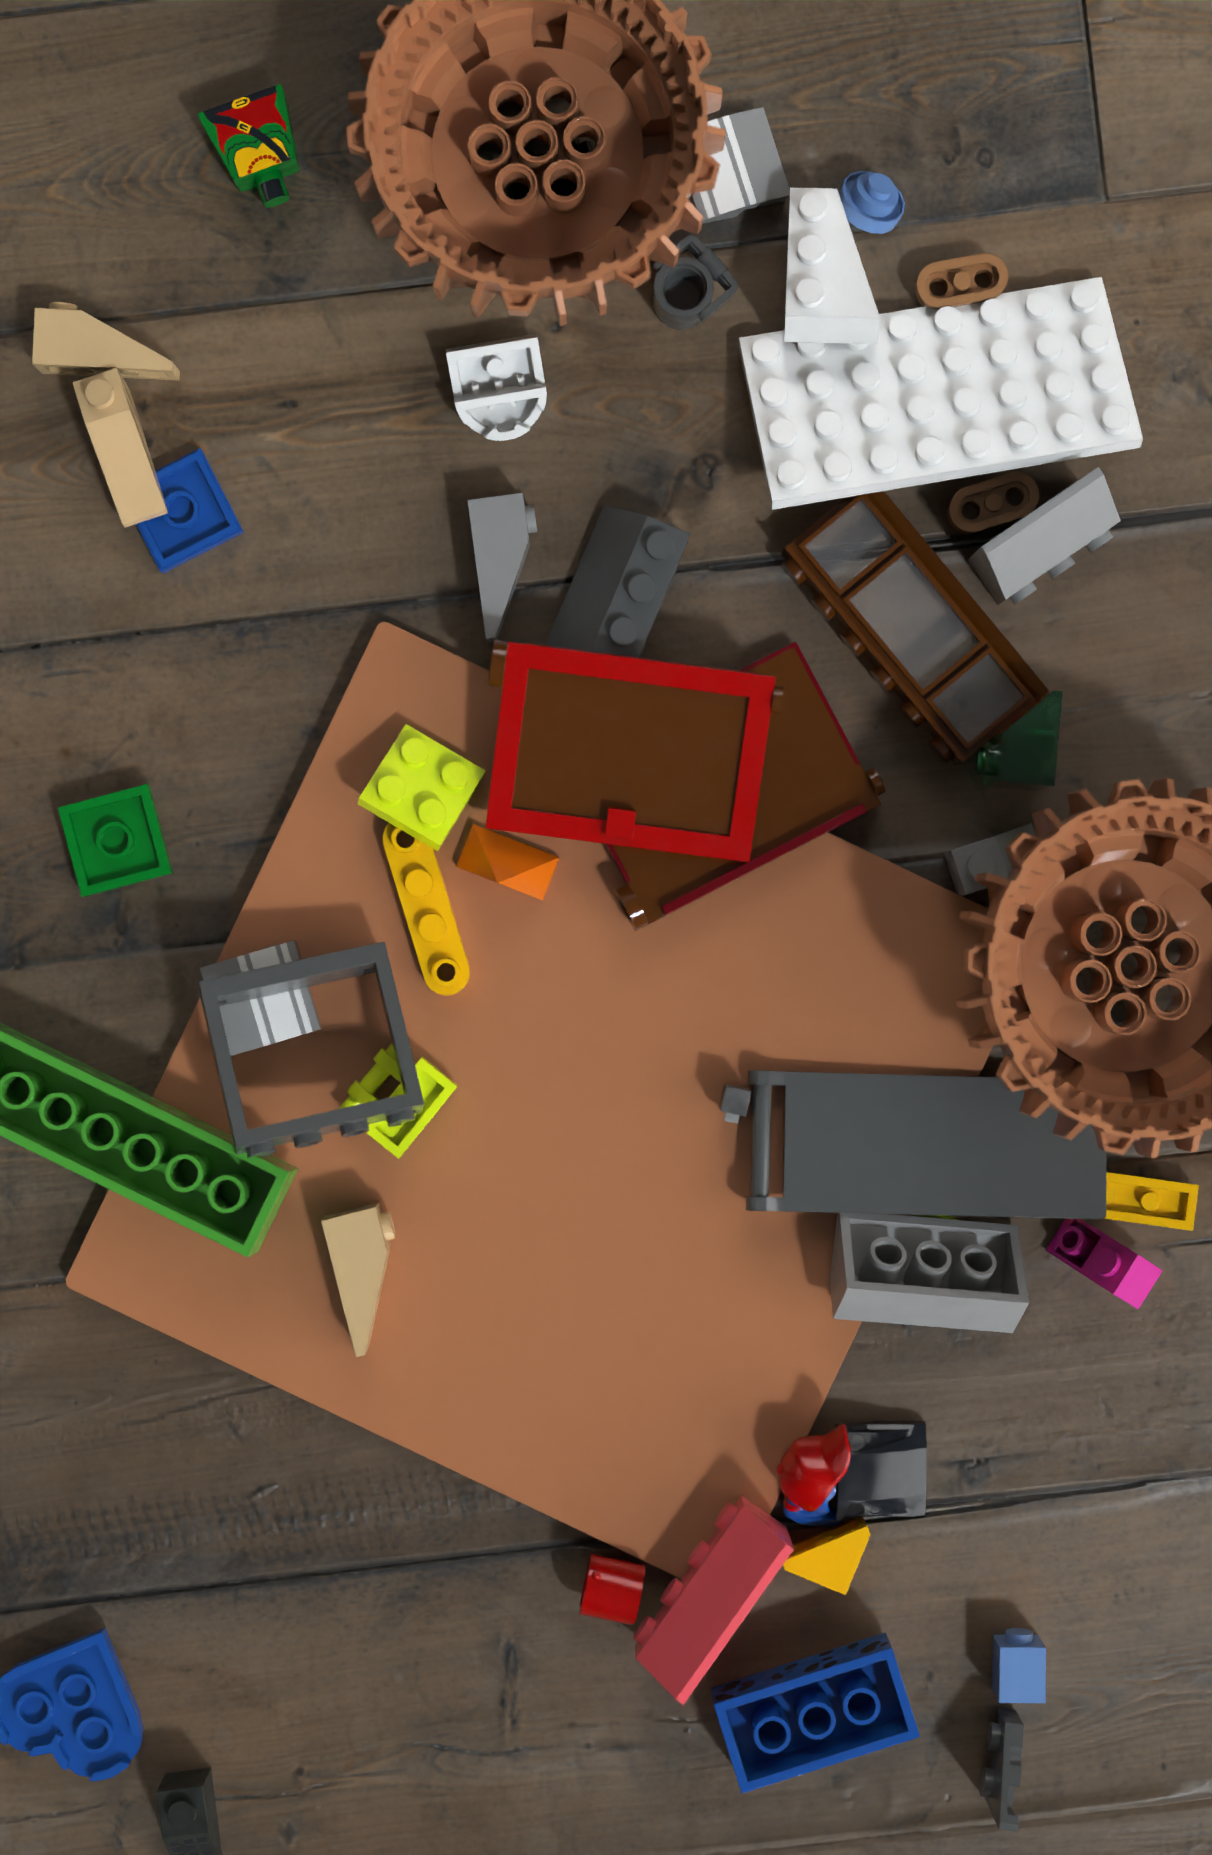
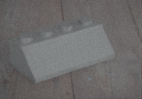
M837 1214L830 1271L833 1319L1004 1333L1014 1332L1029 1305L1017 1225L894 1214Z

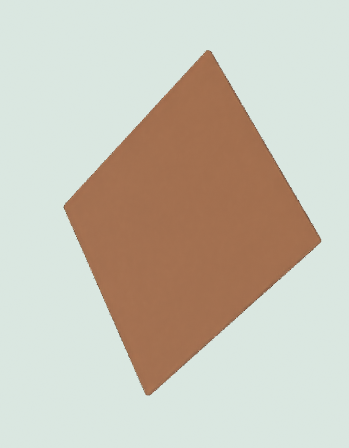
M381 622L377 625L216 963L296 940L301 959L385 941L414 1063L416 1065L423 1056L455 1082L458 1087L399 1159L366 1132L351 1137H342L340 1131L322 1135L323 1141L321 1143L303 1148H295L294 1142L275 1146L276 1152L271 1155L299 1169L259 1252L248 1258L108 1189L66 1277V1285L71 1290L682 1579L691 1567L687 1564L690 1554L701 1540L708 1543L718 1529L714 1526V1522L728 1502L735 1505L742 1495L769 1515L771 1514L782 1491L778 1482L776 1467L780 1464L787 1449L796 1439L808 1436L862 1321L833 1319L830 1271L838 1213L746 1210V1196H751L753 1085H748V1071L979 1077L993 1046L981 1049L970 1047L968 1039L981 1033L985 1018L983 1006L970 1009L959 1008L955 1000L982 990L981 979L963 970V950L983 942L985 931L970 925L959 917L962 911H972L986 916L988 908L831 833H826L637 931L629 923L616 897L614 890L626 883L606 844L488 829L559 857L543 901L460 869L456 866L472 825L475 824L483 828L486 826L502 688L488 686L489 670L395 625ZM405 724L486 771L482 781L438 851L434 849L470 966V978L467 985L453 995L435 993L427 986L424 980L383 846V832L389 822L357 804L360 795ZM401 831L398 834L397 842L401 847L408 848L414 843V837ZM443 963L438 968V976L443 981H450L455 976V969L451 964ZM375 973L310 987L322 1029L231 1056L247 1130L339 1109L349 1096L347 1093L349 1087L355 1080L360 1082L376 1063L373 1060L375 1055L381 1048L386 1050L392 1043ZM199 998L152 1097L231 1135L201 998ZM390 1074L374 1094L380 1100L389 1098L400 1082ZM724 1084L748 1088L751 1091L746 1117L740 1115L738 1124L724 1121L725 1112L719 1109ZM771 1086L769 1197H783L785 1086ZM380 1202L382 1213L389 1211L392 1216L396 1238L389 1240L391 1248L369 1348L365 1355L356 1357L321 1220L326 1215ZM894 1214V1215L913 1216V1215H907V1214Z

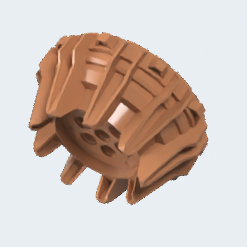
M412 0L410 5L406 4L404 7L387 5L376 20L378 29L385 40L381 50L361 52L359 56L362 74L368 77L366 91L349 92L348 96L351 113L361 118L347 127L350 154L368 160L373 165L354 182L361 202L381 199L385 207L383 211L371 220L377 238L398 236L394 246L395 253L408 267L430 261L439 267L433 283L436 298L442 300L451 288L470 287L475 289L470 306L472 315L477 318L480 317L496 294L501 295L508 315L525 317L529 316L533 307L539 301L538 299L552 298L559 325H566L567 313L564 304L566 298L578 296L593 301L599 316L605 315L607 302L603 284L615 279L632 289H636L650 279L649 261L659 262L674 268L678 263L679 249L669 240V236L680 229L698 235L702 229L703 216L689 201L691 194L694 195L697 192L714 189L720 164L710 155L723 151L726 138L725 129L707 125V115L721 108L722 88L705 84L704 81L700 82L699 75L711 61V52L704 36H687L684 33L688 12L681 7L670 13L660 0ZM553 98H562L569 102L570 107L564 113L555 114L547 110L545 105ZM508 101H514L523 107L522 112L515 117H505L498 112V109L503 103ZM580 137H590L597 143V147L592 152L580 153L573 148L572 144ZM535 140L543 141L550 147L549 151L540 157H533L524 149L530 142ZM487 144H495L503 150L497 159L491 161L480 158L477 153L481 147ZM561 179H568L577 186L576 191L569 196H559L551 188L556 181ZM512 183H522L530 190L527 196L521 200L508 198L504 191Z
M1139 779L1121 781L1113 784L1108 802L1104 806L1100 805L1087 789L1072 791L1067 794L1071 810L1068 817L1060 821L1050 808L1036 810L1032 813L1035 836L1018 833L1005 847L1012 865V870L1007 878L990 873H977L975 881L988 889L990 906L987 915L984 916L972 911H962L959 918L985 931L983 942L963 950V970L981 979L982 990L955 1000L959 1008L970 1009L983 1006L985 1018L980 1034L968 1039L969 1046L981 1049L1000 1045L1004 1055L995 1075L1008 1091L1014 1092L1025 1089L1019 1112L1037 1119L1048 1107L1055 1110L1058 1117L1053 1133L1058 1137L1071 1141L1086 1126L1091 1125L1092 1129H1094L1098 1149L1123 1155L1133 1143L1137 1154L1154 1158L1158 1157L1161 1140H1174L1176 1148L1188 1152L1198 1151L1203 1131L1212 1129V788L1192 789L1186 799L1175 796L1173 779L1153 780L1148 792ZM1138 907L1142 908L1147 915L1146 927L1141 932H1137L1131 924L1132 913ZM1094 921L1099 923L1103 930V939L1096 947L1091 946L1086 937L1087 928ZM1175 939L1181 947V956L1172 965L1166 958L1165 950L1168 943ZM1130 953L1137 961V971L1134 976L1127 979L1122 974L1121 962ZM1087 968L1093 975V984L1090 990L1083 994L1076 986V977L1082 969ZM1162 986H1166L1171 993V1003L1165 1010L1161 1011L1156 1005L1155 997L1157 991ZM1122 1000L1127 1007V1017L1120 1025H1116L1111 1018V1009L1117 1001Z

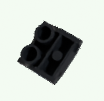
M874 1421L845 1424L851 1458L847 1472L836 1484L838 1499H836L837 1507H834L836 1521H841L844 1518L866 1516L914 1517L925 1515L927 1494L925 1421Z

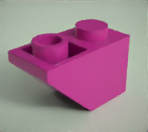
M1065 1218L1045 1250L1136 1309L1140 1308L1163 1271L1082 1219Z

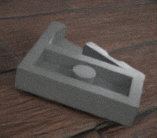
M1002 1708L997 1710L996 1723L990 1722L988 1725L986 1748L987 1751H991L989 1768H983L981 1771L979 1790L980 1796L985 1797L998 1829L1017 1832L1019 1816L1015 1815L1012 1810L1014 1787L1021 1785V1754L1024 1724L1016 1710Z

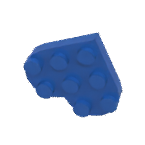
M106 1627L21 1661L7 1670L0 1678V1742L5 1746L8 1743L19 1751L30 1752L29 1756L52 1753L60 1767L65 1771L70 1769L79 1776L90 1777L89 1781H99L113 1778L125 1770L143 1743L144 1728L141 1713Z

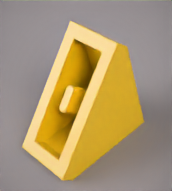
M854 1518L839 1526L792 1544L794 1550L783 1564L785 1571L846 1595L871 1535L864 1518Z

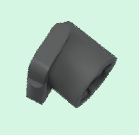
M689 235L675 246L679 249V255L688 249L696 259L679 257L678 263L674 268L659 262H655L652 266L657 272L652 295L654 312L662 323L669 328L677 330L692 329L705 322L729 302L738 289L736 280L728 272L729 268L710 248L707 249L697 237ZM713 280L717 281L726 291L714 302H712L714 292Z

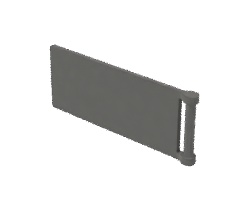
M748 1071V1085H753L751 1196H746L747 1211L1104 1219L1106 1217L1107 1151L1098 1149L1092 1126H1086L1071 1141L1058 1137L1053 1133L1058 1117L1055 1110L1048 1107L1037 1119L1019 1112L1025 1089L1014 1092L1008 1091L997 1077ZM771 1086H785L783 1197H769Z

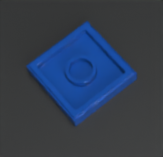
M201 448L156 470L168 514L136 524L162 574L245 533Z

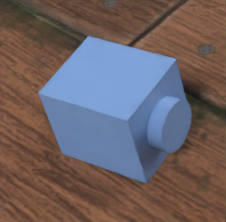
M1009 1628L1005 1630V1634H992V1690L999 1703H1046V1646L1039 1635H1033V1631L1029 1629Z

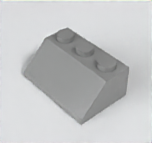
M1097 467L984 544L968 559V562L998 605L1008 598L1011 599L1014 605L1037 590L1033 581L1048 572L1051 578L1054 579L1073 566L1075 561L1071 555L1084 546L1092 553L1114 538L1109 529L1121 520L1101 469Z

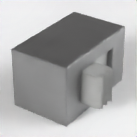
M724 1084L719 1104L720 1111L725 1112L724 1121L738 1124L740 1115L746 1117L751 1091L748 1088Z

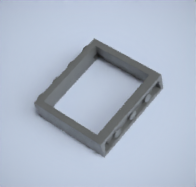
M385 941L199 981V994L236 1155L247 1153L248 1158L259 1155L264 1157L275 1153V1146L294 1142L295 1148L308 1147L321 1143L323 1141L322 1135L340 1131L342 1137L356 1136L368 1132V1124L387 1120L389 1127L399 1126L403 1122L416 1120L414 1114L421 1113L424 1100ZM375 973L404 1094L247 1130L219 1006Z

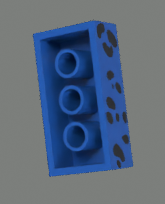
M886 1632L711 1688L713 1705L742 1794L920 1737L898 1664Z

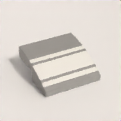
M763 107L707 121V125L725 129L726 138L723 151L710 155L720 164L714 189L697 192L694 195L691 194L689 201L702 214V224L737 217L746 209L784 202L790 197L788 182Z
M296 940L201 967L200 971L203 980L301 960ZM310 987L219 1006L230 1056L322 1029Z

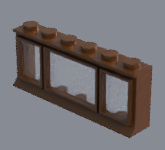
M885 491L844 498L793 542L787 545L781 553L786 560L782 563V567L797 585L804 582L815 595L811 602L818 612L827 621L834 618L845 631L840 636L847 647L856 656L863 653L874 666L870 670L873 678L886 692L891 689L896 692L904 702L899 706L902 713L915 727L921 724L933 737L929 741L931 748L945 763L952 760L955 765H959L966 761L973 753L1049 692V689Z

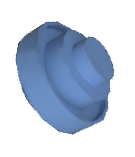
M868 171L851 173L845 178L838 190L848 222L863 231L876 234L892 231L904 214L905 202L903 196L892 180L884 174Z

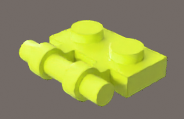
M392 1043L386 1050L383 1048L379 1050L373 1058L376 1063L360 1082L355 1080L347 1090L349 1096L339 1109L380 1100L374 1093L390 1074L400 1082L390 1097L404 1094ZM423 1056L415 1065L424 1100L421 1113L414 1114L416 1120L403 1122L401 1125L393 1127L388 1126L387 1120L368 1124L369 1131L366 1132L398 1159L458 1087L455 1082Z

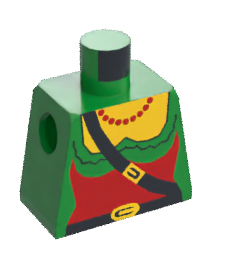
M281 84L197 113L208 138L239 192L257 187L262 203L266 208L279 206L290 199L283 177L297 173L300 170L289 104Z

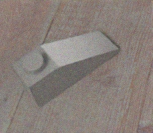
M523 493L467 500L487 644L494 643V639L498 640L530 547L528 533L537 532L534 504L525 506Z

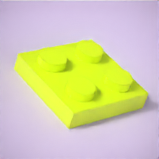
M405 724L360 795L357 804L438 851L482 781L486 771Z

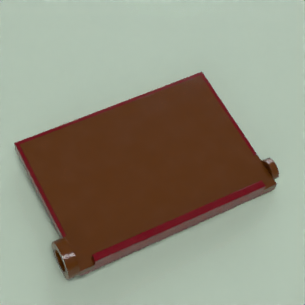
M796 641L740 669L741 671L776 676L775 686L784 687L780 715H770L750 862L606 844L626 883L614 891L624 914L635 931L654 923L881 805L878 796L885 793V787L880 776L874 768L864 771Z

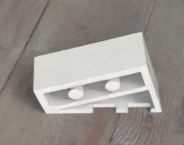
M790 188L784 342L877 344L880 316L838 190L834 188Z

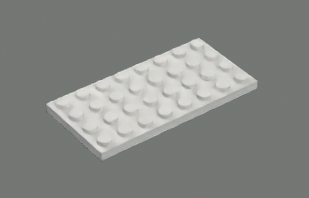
M1102 277L1002 293L995 299L958 307L945 306L936 310L925 306L879 314L880 324L877 344L784 342L785 330L739 338V351L772 510L1136 449L1141 447L1143 441Z

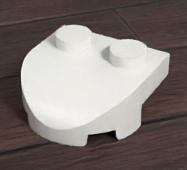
M537 334L446 349L454 403L458 415L464 424H467L484 438L495 441L515 439L531 429V426L538 419L541 412L544 411L547 399Z

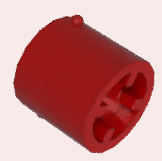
M590 1554L581 1594L579 1615L633 1626L642 1595L645 1565Z

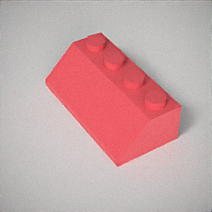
M742 1495L735 1505L728 1502L723 1507L714 1522V1526L718 1528L708 1543L701 1540L696 1545L687 1560V1564L691 1566L681 1581L674 1578L669 1583L660 1598V1602L664 1605L654 1619L647 1616L642 1621L633 1637V1640L637 1642L635 1644L636 1659L682 1705L687 1701L794 1550L787 1527Z

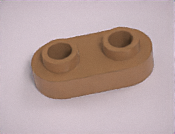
M989 253L933 262L924 267L915 282V296L922 307L926 306L936 310L945 306L958 307L985 302L989 299H995L1002 294L1008 282V270L999 257ZM978 274L986 275L990 280V286L986 288L979 287L975 283V276ZM934 282L941 283L945 288V294L942 296L933 295L929 285Z
M1022 472L1007 473L957 491L948 503L947 518L950 525L959 533L966 535L978 534L1021 520L1030 514L1038 504L1039 489L1036 482L1029 475ZM1013 490L1019 493L1021 497L1019 505L1013 506L1007 502V491ZM970 504L977 509V517L975 519L969 520L963 516L962 507L964 505Z

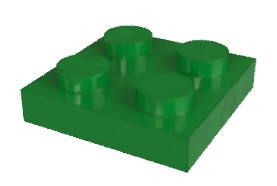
M150 784L58 807L81 897H88L174 874Z

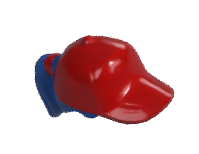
M841 1423L825 1435L805 1436L796 1439L787 1449L780 1464L777 1465L778 1482L785 1495L783 1512L787 1518L799 1524L809 1526L840 1525L841 1521H836L834 1517V1507L828 1504V1502L835 1496L836 1484L845 1475L850 1464L851 1451L845 1424Z

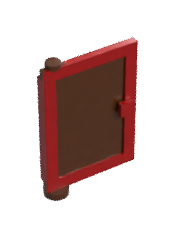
M494 639L488 686L502 688L485 828L750 862L770 715H780L784 687L775 686L776 676L758 674L756 672Z

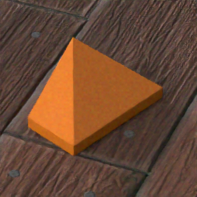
M473 824L456 867L543 901L559 857Z

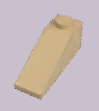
M66 302L49 303V309L35 308L32 364L42 374L93 376L117 368L123 378L180 381V371L173 361L86 312L77 310V305Z
M114 368L72 382L87 431L124 528L168 514L131 391L119 370Z
M380 1202L326 1215L321 1220L356 1357L365 1355L369 1348L391 1248L389 1240L396 1238L392 1216L389 1211L382 1213Z

